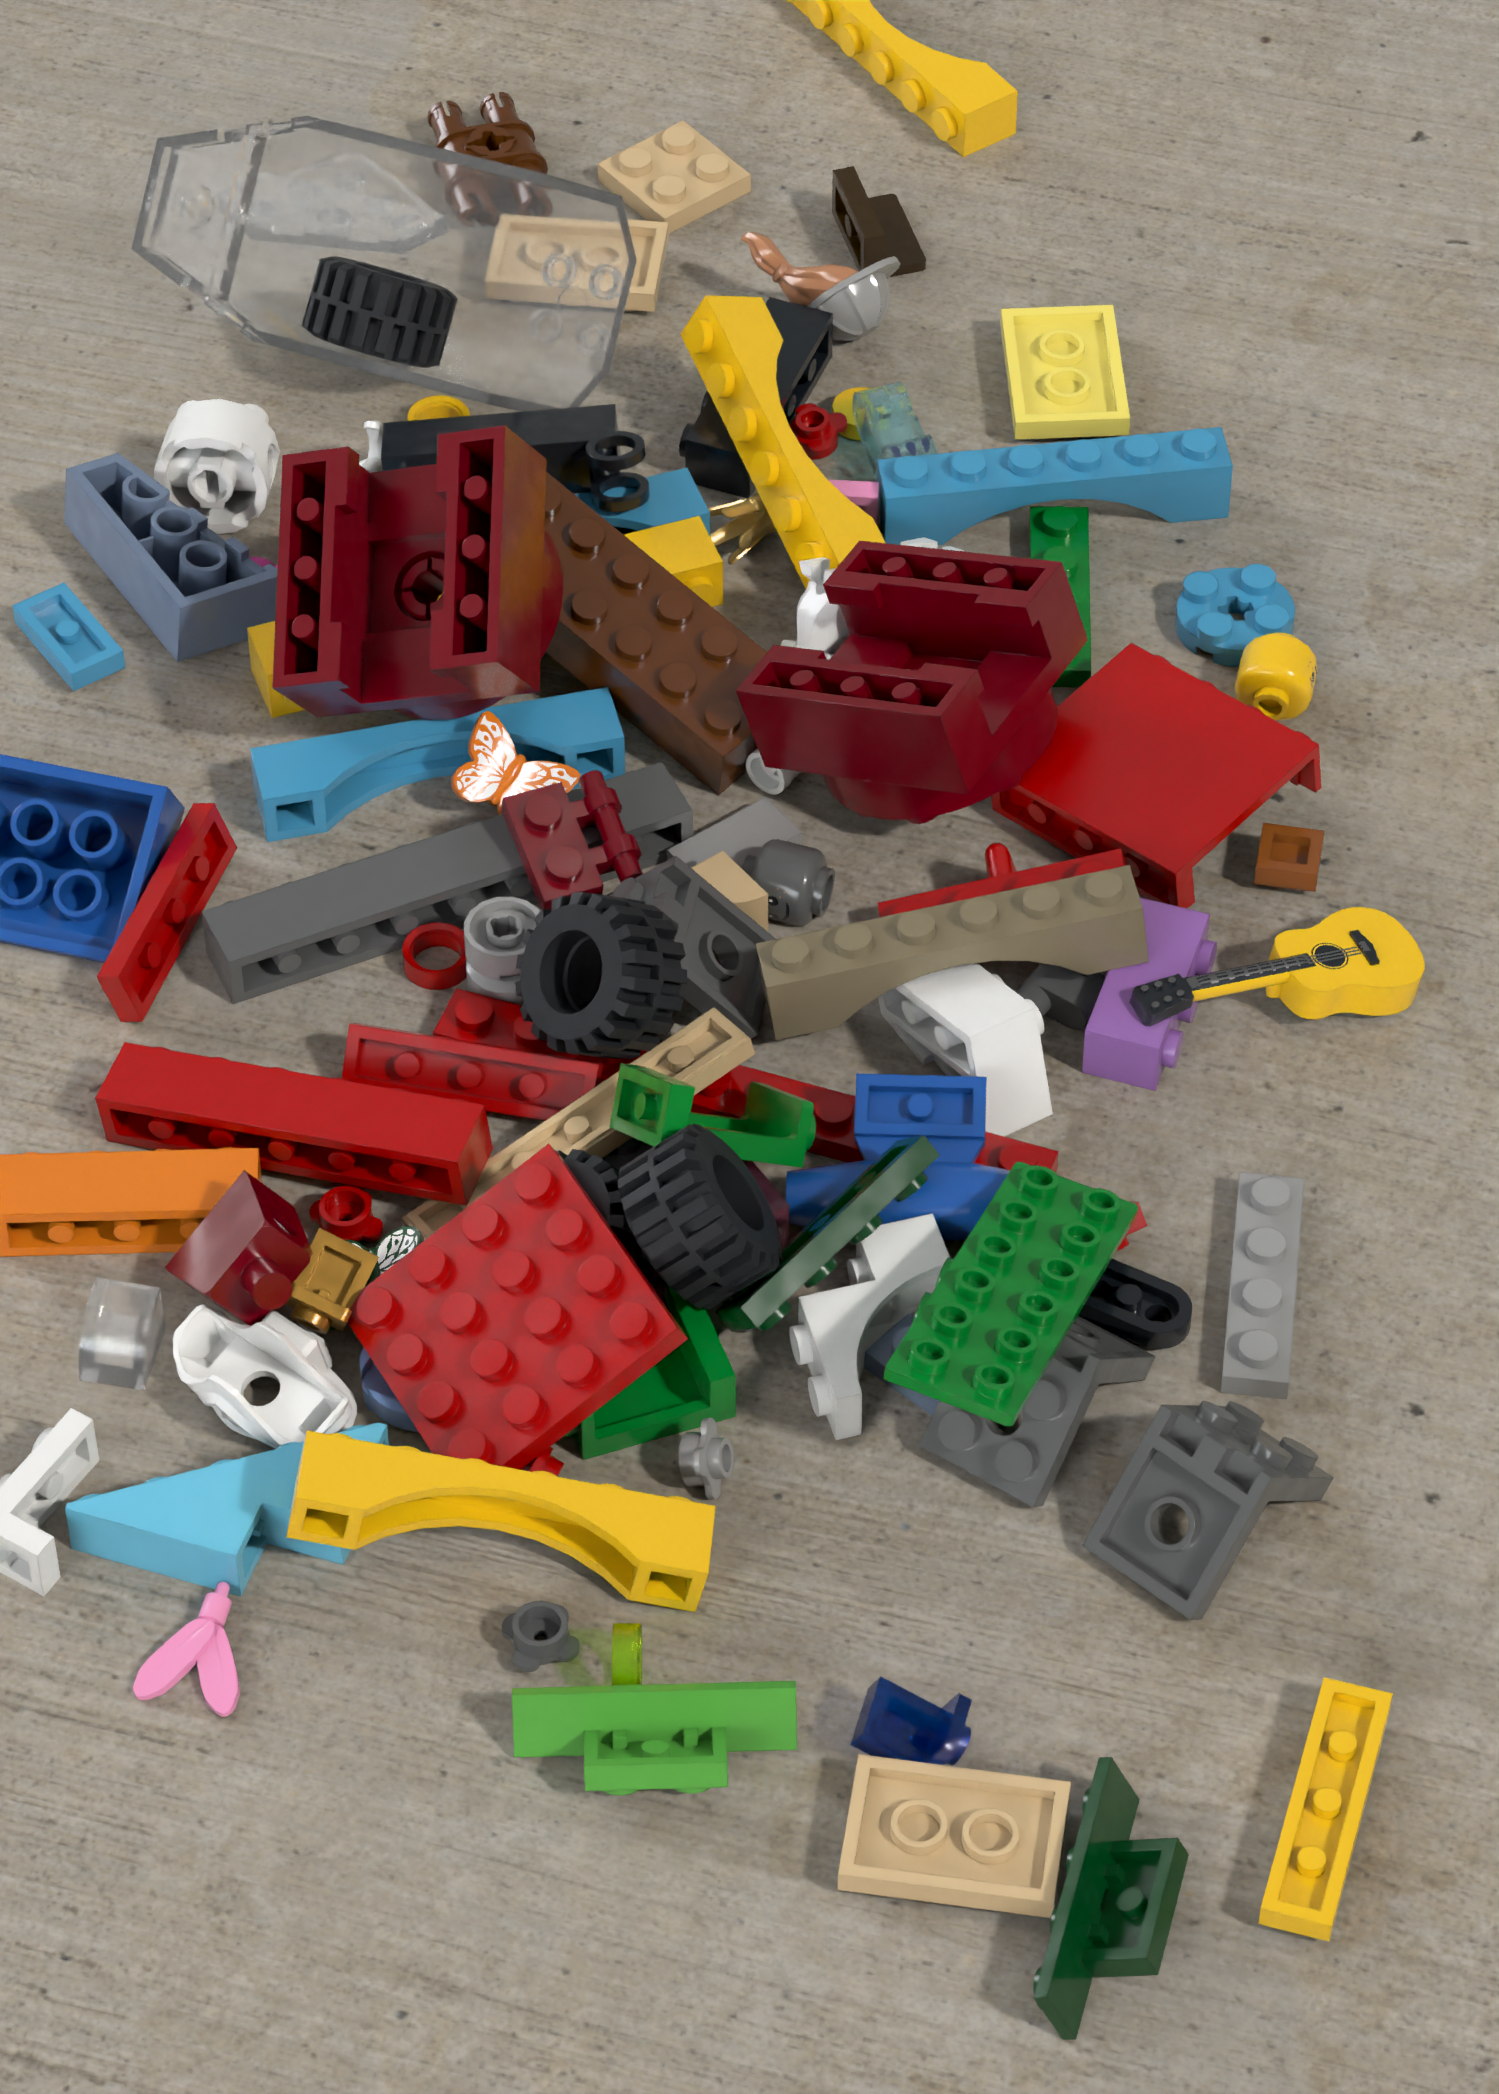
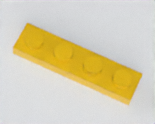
M1323 1678L1260 1907L1258 1924L1330 1941L1387 1725L1393 1693L1331 1678Z

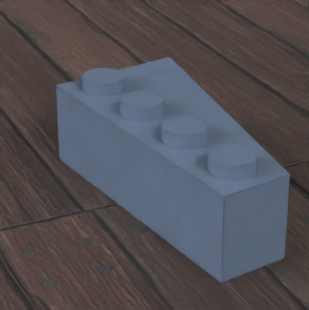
M119 453L67 468L64 524L177 662L247 640L248 627L275 621L278 569L272 564L264 567L258 565L249 558L250 548L234 537L225 541L207 527L208 518L193 507L187 509L177 506L170 501V490Z

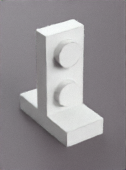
M72 1408L54 1428L49 1427L39 1435L31 1453L12 1474L8 1473L0 1478V1573L42 1596L48 1593L61 1576L54 1536L39 1528L99 1462L93 1419Z

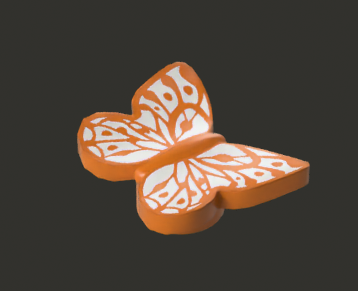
M485 711L476 720L468 742V754L471 762L461 765L454 771L451 777V786L458 798L468 803L486 802L496 807L497 815L502 814L501 808L504 797L562 782L567 793L578 783L580 773L568 765L557 762L526 761V757L523 754L517 755L512 739L498 717L491 711Z

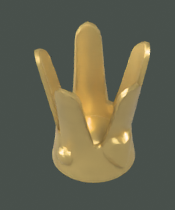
M758 491L745 500L708 508L710 517L723 514L725 517L735 518L710 534L715 547L741 536L739 539L740 547L729 558L731 565L738 561L765 535L777 531Z

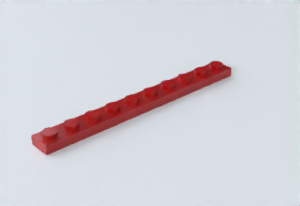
M456 988L433 1031V1035L602 1062L601 1083L620 1070L621 1063L630 1064L648 1052L641 1050L639 1057L631 1059H611L555 1051L547 1047V1041L538 1040L531 1032L533 1022L524 1021L520 1011L521 1005ZM738 1065L693 1097L691 1112L741 1118L745 1112L750 1083H765L813 1102L816 1133L813 1144L807 1152L847 1163L864 1160L854 1141L856 1096ZM985 1131V1147H983L974 1163L1011 1170L1016 1162H1024L1029 1165L1049 1168L1056 1173L1059 1151Z

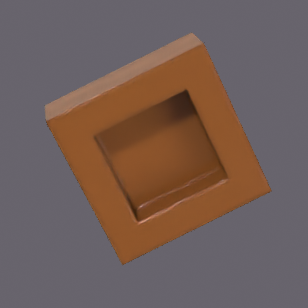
M1263 823L1254 884L1316 892L1324 830Z

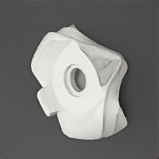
M202 1304L197 1306L174 1332L173 1356L181 1381L186 1383L198 1395L203 1404L212 1406L220 1419L233 1431L257 1439L276 1449L286 1443L304 1442L307 1430L330 1434L342 1432L353 1426L357 1415V1403L354 1394L330 1369L332 1367V1358L329 1355L324 1339L300 1323H293L279 1313L271 1311L261 1322L255 1323L252 1326L241 1325L209 1305ZM259 1377H272L280 1383V1392L271 1403L263 1406H253L244 1398V1390L252 1380Z

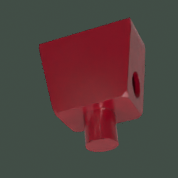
M244 1170L165 1266V1269L216 1306L245 1324L252 1326L255 1323L261 1322L270 1310L278 1309L287 1303L292 1293L291 1282H294L310 1263L313 1252L294 1206Z

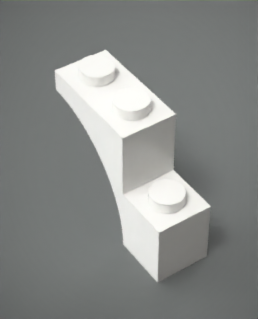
M933 1213L880 1225L871 1235L856 1244V1258L848 1259L847 1261L850 1286L799 1297L798 1325L790 1326L789 1328L793 1355L798 1365L808 1364L812 1377L808 1378V1390L813 1410L817 1417L827 1416L835 1440L861 1435L862 1390L859 1380L864 1369L865 1351L908 1313L915 1316L925 1292L932 1294L942 1266L946 1259L950 1257Z

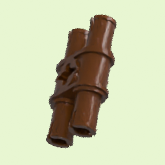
M499 92V99L503 107H499L494 93L489 94L481 102L480 113L486 124L466 127L460 106L453 101H446L450 116L446 115L442 102L433 105L427 115L428 123L437 139L434 149L437 163L446 172V184L449 193L454 198L462 201L469 224L479 230H483L479 214H483L488 228L495 226L502 217L503 212L495 196L515 193L520 209L524 212H534L532 205H536L539 213H552L556 205L555 198L545 181L548 166L545 158L536 149L534 131L527 122L519 119L512 97L504 92Z

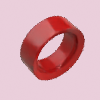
M435 922L421 925L406 936L402 946L403 967L406 976L415 985L430 990H443L454 987L467 978L463 930L452 924ZM431 947H447L454 950L460 956L454 965L441 970L426 969L415 961L416 956L420 952Z

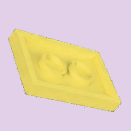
M1113 305L1001 309L1000 328L1015 440L1129 435L1130 413Z

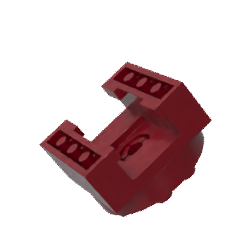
M506 425L438 434L437 464L370 473L359 464L360 455L349 446L282 456L272 685L274 690L317 718L393 709L406 716L426 720L461 718L482 711L506 696L539 692L540 660L547 651L554 636L563 599L561 562L556 546L544 527L547 461L545 457Z
M859 540L823 584L829 603L840 606L850 633L831 659L827 660L822 650L773 645L736 689L737 696L765 767L823 775L826 786L832 796L843 806L860 816L889 820H908L913 824H923L935 819L938 815L953 812L980 802L997 792L1011 790L1022 781L1023 774L1042 756L1055 733L1058 710L1051 687L1088 641L1062 562Z

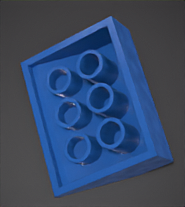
M0 754V942L104 963L149 884L152 875L155 873L173 841L176 832L179 830L185 807L166 786Z

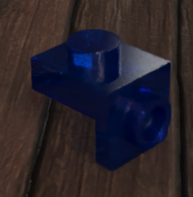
M880 1676L867 1690L850 1745L871 1756L945 1765L947 1763L953 1766L963 1755L971 1737V1728L965 1725L972 1699L958 1693L940 1708Z

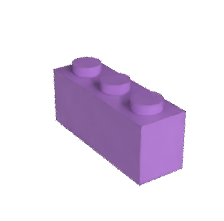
M1140 898L1144 912L1149 962L1108 971L1085 1029L1082 1073L1156 1091L1164 1067L1174 1069L1177 1065L1184 1036L1183 1031L1178 1030L1182 1021L1192 1023L1199 1001L1192 1002L1191 1008L1149 1027L1143 1025L1130 1004L1132 992L1136 986L1180 974L1182 978L1210 973L1215 961L1217 942L1208 940L1210 914Z

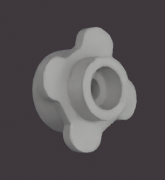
M704 1418L700 1426L701 1432H686L681 1438L679 1469L686 1486H705L706 1497L708 1499H718L721 1494V1479L729 1478L733 1472V1447L728 1438L719 1437L714 1418Z

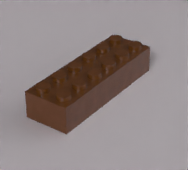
M546 472L544 527L556 546L563 574L562 608L554 636L546 653L591 690L609 687L615 709L618 713L719 796L747 771L746 759L758 748L737 696L736 689L767 652Z

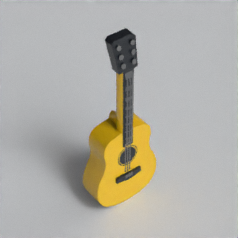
M1350 907L1332 913L1311 928L1292 929L1278 934L1274 939L1268 961L1182 978L1180 974L1136 986L1132 992L1130 1004L1143 1025L1150 1027L1191 1008L1192 1002L1265 987L1266 996L1280 998L1294 1014L1305 1019L1317 1020L1336 1013L1387 1016L1400 1013L1412 1005L1425 970V962L1415 939L1396 919L1377 909Z

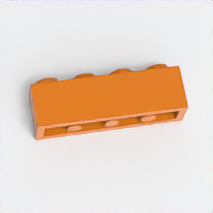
M224 1147L196 1150L157 1149L153 1151L0 1154V1257L177 1252L244 1170L262 1182L259 1148Z

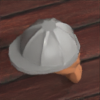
M746 232L742 235L741 240L748 244L755 264L760 270L770 275L773 282L780 285L791 303L833 313L834 340H859L876 330L883 321L890 300L887 279L901 264L897 257L885 258L861 271L835 264L794 267L786 261L769 237L755 232Z

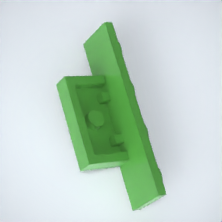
M796 1681L512 1688L514 1758L584 1756L585 1791H603L607 1794L618 1796L629 1795L638 1790L675 1789L676 1791L688 1794L701 1793L710 1788L728 1787L727 1752L797 1750Z

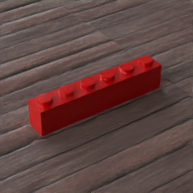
M124 1042L95 1097L106 1139L109 1142L154 1150H196L224 1147L259 1148L261 1169L467 1206L493 1150L485 1105L471 1103L463 1099H448L414 1093L400 1088H385L356 1083L342 1078H328L293 1072L280 1067L270 1068L230 1061L222 1057H207L173 1051L164 1047H150Z

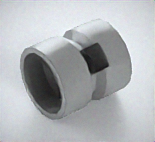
M495 897L479 903L470 910L464 921L468 991L523 1005V997L516 996L515 982L520 981L521 969L516 968L518 955H523L526 945L522 940L527 929L534 930L537 926L535 917L540 912L539 908L520 898Z

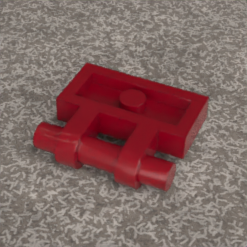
M590 771L579 778L578 781L585 796L581 800L569 802L562 782L504 797L502 800V814L541 910H552L553 900L560 896L571 897L572 892L602 895L604 887L600 877L602 874L616 871L620 883L627 878L632 877L635 879L643 874L638 862L642 854L634 835L626 833L619 816L622 810L619 797L615 789L607 787L601 771ZM597 825L604 844L589 849L581 829Z

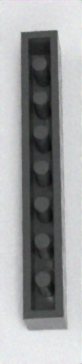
M663 762L605 780L607 787L616 790L621 802L622 810L619 816L626 833L632 834L636 838L642 854L638 860L641 869L667 861L668 849L693 836V811ZM581 788L566 793L569 802L581 800L585 797ZM500 814L411 844H405L374 856L346 863L337 868L300 880L288 882L260 893L226 902L202 911L206 953L232 1003L236 1004L400 950L406 936L412 930L424 924L441 922L463 929L464 921L470 910L483 901L495 897H516L527 900L533 905L539 903L504 816ZM597 825L581 829L589 849L604 844ZM616 871L600 875L602 882L618 878Z

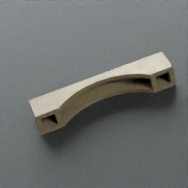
M1130 865L756 943L765 998L775 1040L838 1028L860 1008L887 991L920 976L959 965L988 961H1031L1061 966L1090 975L1149 962L1143 906Z

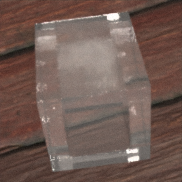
M95 1278L88 1298L79 1346L80 1381L141 1391L145 1390L166 1330L160 1287Z

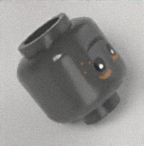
M772 839L762 846L757 856L747 855L742 869L768 893V920L803 927L815 915L824 916L833 893L835 870L827 867L826 858L820 850L788 841Z

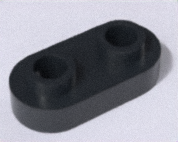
M1111 1259L1078 1316L1110 1333L1151 1349H1167L1180 1344L1188 1336L1191 1328L1192 1302L1188 1294L1179 1286ZM1094 1296L1103 1297L1105 1300H1100Z

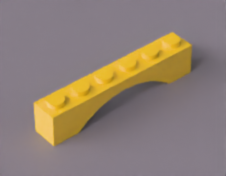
M786 0L795 5L810 19L817 29L825 32L840 46L847 56L855 59L871 74L878 84L885 86L902 102L909 112L915 113L934 131L940 140L946 141L962 157L1016 134L1018 91L987 63L958 58L933 50L907 37L889 24L872 6L870 0Z
M705 295L680 335L764 503L773 525L805 589H807L810 579L802 574L799 561L824 557L830 559L829 569H836L859 540L885 543L873 517L851 502L821 473L805 453L791 430L780 403L776 381L777 358L784 340L763 298Z
M307 1430L297 1471L286 1537L356 1550L384 1537L423 1528L462 1526L499 1530L536 1540L572 1556L606 1579L627 1600L696 1612L709 1574L716 1506L692 1502L680 1496H659L627 1490L615 1484H594L557 1477L545 1471H524L492 1465L475 1458L459 1459L422 1452L410 1446L395 1447L353 1439L340 1433L324 1434Z

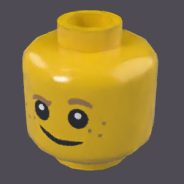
M1272 633L1254 638L1246 645L1240 659L1235 681L1237 700L1258 708L1275 721L1298 717L1308 708L1313 695L1318 671L1315 654L1308 645L1287 633Z

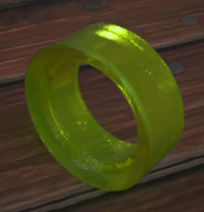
M613 1623L612 1686L642 1685V1623Z

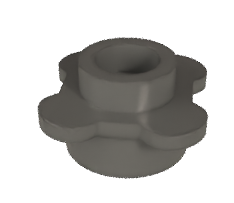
M533 1601L523 1605L516 1613L510 1614L504 1619L502 1635L511 1640L515 1652L512 1659L517 1669L523 1672H533L540 1665H546L555 1660L570 1662L577 1657L580 1651V1643L568 1631L569 1615L563 1606L548 1601ZM540 1636L547 1637L543 1641H536L534 1638Z

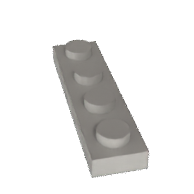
M1239 1173L1220 1393L1287 1399L1305 1178Z

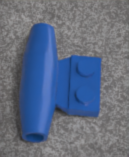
M856 1073L854 1141L864 1160L787 1171L786 1224L806 1227L896 1141L924 1135L940 1156L923 1171L928 1179L920 1189L901 1202H896L893 1199L878 1213L883 1219L881 1225L933 1213L943 1241H966L1010 1170L974 1163L983 1147H985L987 1077Z

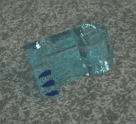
M894 382L854 393L852 405L855 423L876 480L877 459L938 454L931 435L924 434L917 415H914L908 392L901 382Z

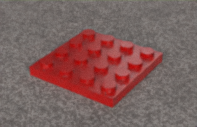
M549 1143L363 1288L350 1308L352 1313L347 1321L433 1454L459 1459L475 1458L492 1465L519 1470L688 1339L563 1158Z

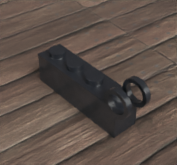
M615 404L383 423L381 448L383 471L437 464L438 434L506 425L547 459L546 472L572 493L591 492L592 503L597 508L609 512L629 511L642 506L650 497L649 482L644 476L632 472H621V470L631 468L642 462L646 452L645 443L641 436L632 432L618 431ZM620 446H627L633 448V450L621 455ZM616 487H632L637 489L635 493L624 497H609L603 494L605 491Z

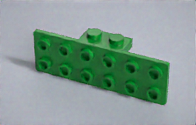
M1016 1162L955 1258L948 1257L932 1294L925 1292L911 1327L886 1364L884 1379L1004 1426H1012L1133 1224L1138 1206L1119 1198L1109 1190L1091 1188L1061 1177L1049 1168Z

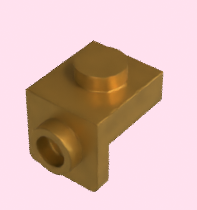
M319 1228L310 1245L313 1252L311 1261L297 1279L291 1282L292 1293L286 1305L294 1308L290 1317L307 1328L327 1334L331 1326L343 1332L352 1313L350 1308L359 1292L365 1287L379 1257Z

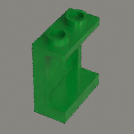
M621 1063L610 1128L655 1146L687 1125L695 1123L705 1129H709L722 1139L741 1160L803 1168L805 1153L812 1146L816 1133L813 1102L765 1083L751 1082L745 1112L741 1118L691 1112L695 1091L694 1086L645 1066Z
M667 1283L666 1308L688 1339L563 1436V1438L573 1436L583 1460L698 1428L701 1426L704 1418H714L715 1422L736 1417V1375L706 1309L692 1305L676 1293Z

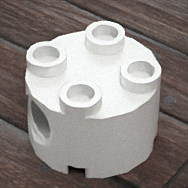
M223 399L192 400L183 403L168 426L155 464L153 479L170 490L169 500L177 506L187 509L193 507L208 518L207 527L214 533H235L247 527L249 520L256 517L257 514L259 516L265 509L278 466L280 449L275 432L268 425L269 418L267 413L261 407L254 404L243 405Z

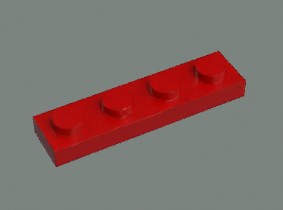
M193 803L97 975L102 990L108 997L121 1022H143L237 849L215 803Z
M354 1022L350 1023L348 1028L341 1078L356 1083L385 1088H400L409 1092L442 1098L463 1099L471 1103L485 1105L486 1111L546 1121L601 1083L603 1063Z

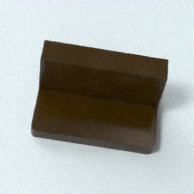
M854 166L833 170L832 214L858 271L893 256L897 257L901 264L890 277L924 271L926 269V258L895 194H886L868 198Z

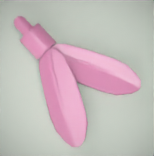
M219 1582L214 1592L207 1593L198 1618L189 1622L175 1633L142 1665L133 1686V1692L137 1699L150 1700L165 1694L197 1664L200 1684L207 1705L221 1717H226L233 1713L240 1696V1684L232 1649L224 1630V1625L232 1605L231 1600L227 1597L230 1590L227 1582Z

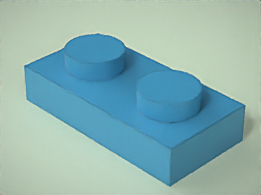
M65 582L12 605L14 620L17 626L73 691L125 668L124 652Z

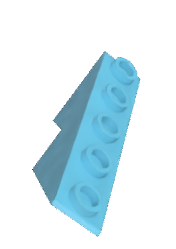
M378 1422L370 1425H356L339 1432L353 1439L389 1445L387 1424ZM290 1442L274 1450L235 1460H221L208 1467L170 1477H155L143 1484L104 1494L86 1495L76 1501L67 1503L65 1507L71 1549L215 1589L219 1582L224 1581L229 1584V1594L240 1597L266 1544L344 1565L351 1550L286 1537L304 1442Z

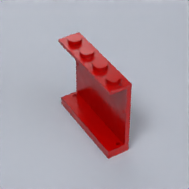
M1130 643L1057 706V726L1051 743L1036 763L1023 774L1022 781L1016 787L1008 791L995 793L991 796L992 810L1076 858L1121 848L1126 860V866L1130 865L1140 895L1149 900L1188 909L1195 903L1193 866L1289 780L1294 785L1298 786L1300 784L1315 793L1322 788L1319 744L1312 741L1306 734L1294 731L1271 719L1258 708L1246 705L1223 693L1212 683L1206 680H1199L1175 667L1164 657L1153 655Z

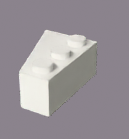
M978 963L959 965L920 976L878 997L882 1016L923 1065L935 1061L946 1076L987 1077L986 1132L1005 1137L1053 1115L1040 1035L1044 1032L1042 1015L1033 1001L1021 997L1005 985L997 974L989 973Z

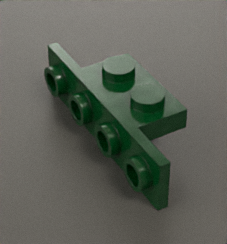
M1100 1757L1098 1759L1091 1787L1085 1791L1082 1804L1083 1817L1075 1846L1071 1847L1067 1855V1876L1060 1902L1051 1914V1935L1044 1961L1034 1976L1033 1998L1063 2040L1077 2038L1092 1978L1151 1976L1159 1974L1189 1857L1188 1852L1178 1837L1129 1840L1140 1799L1112 1757Z

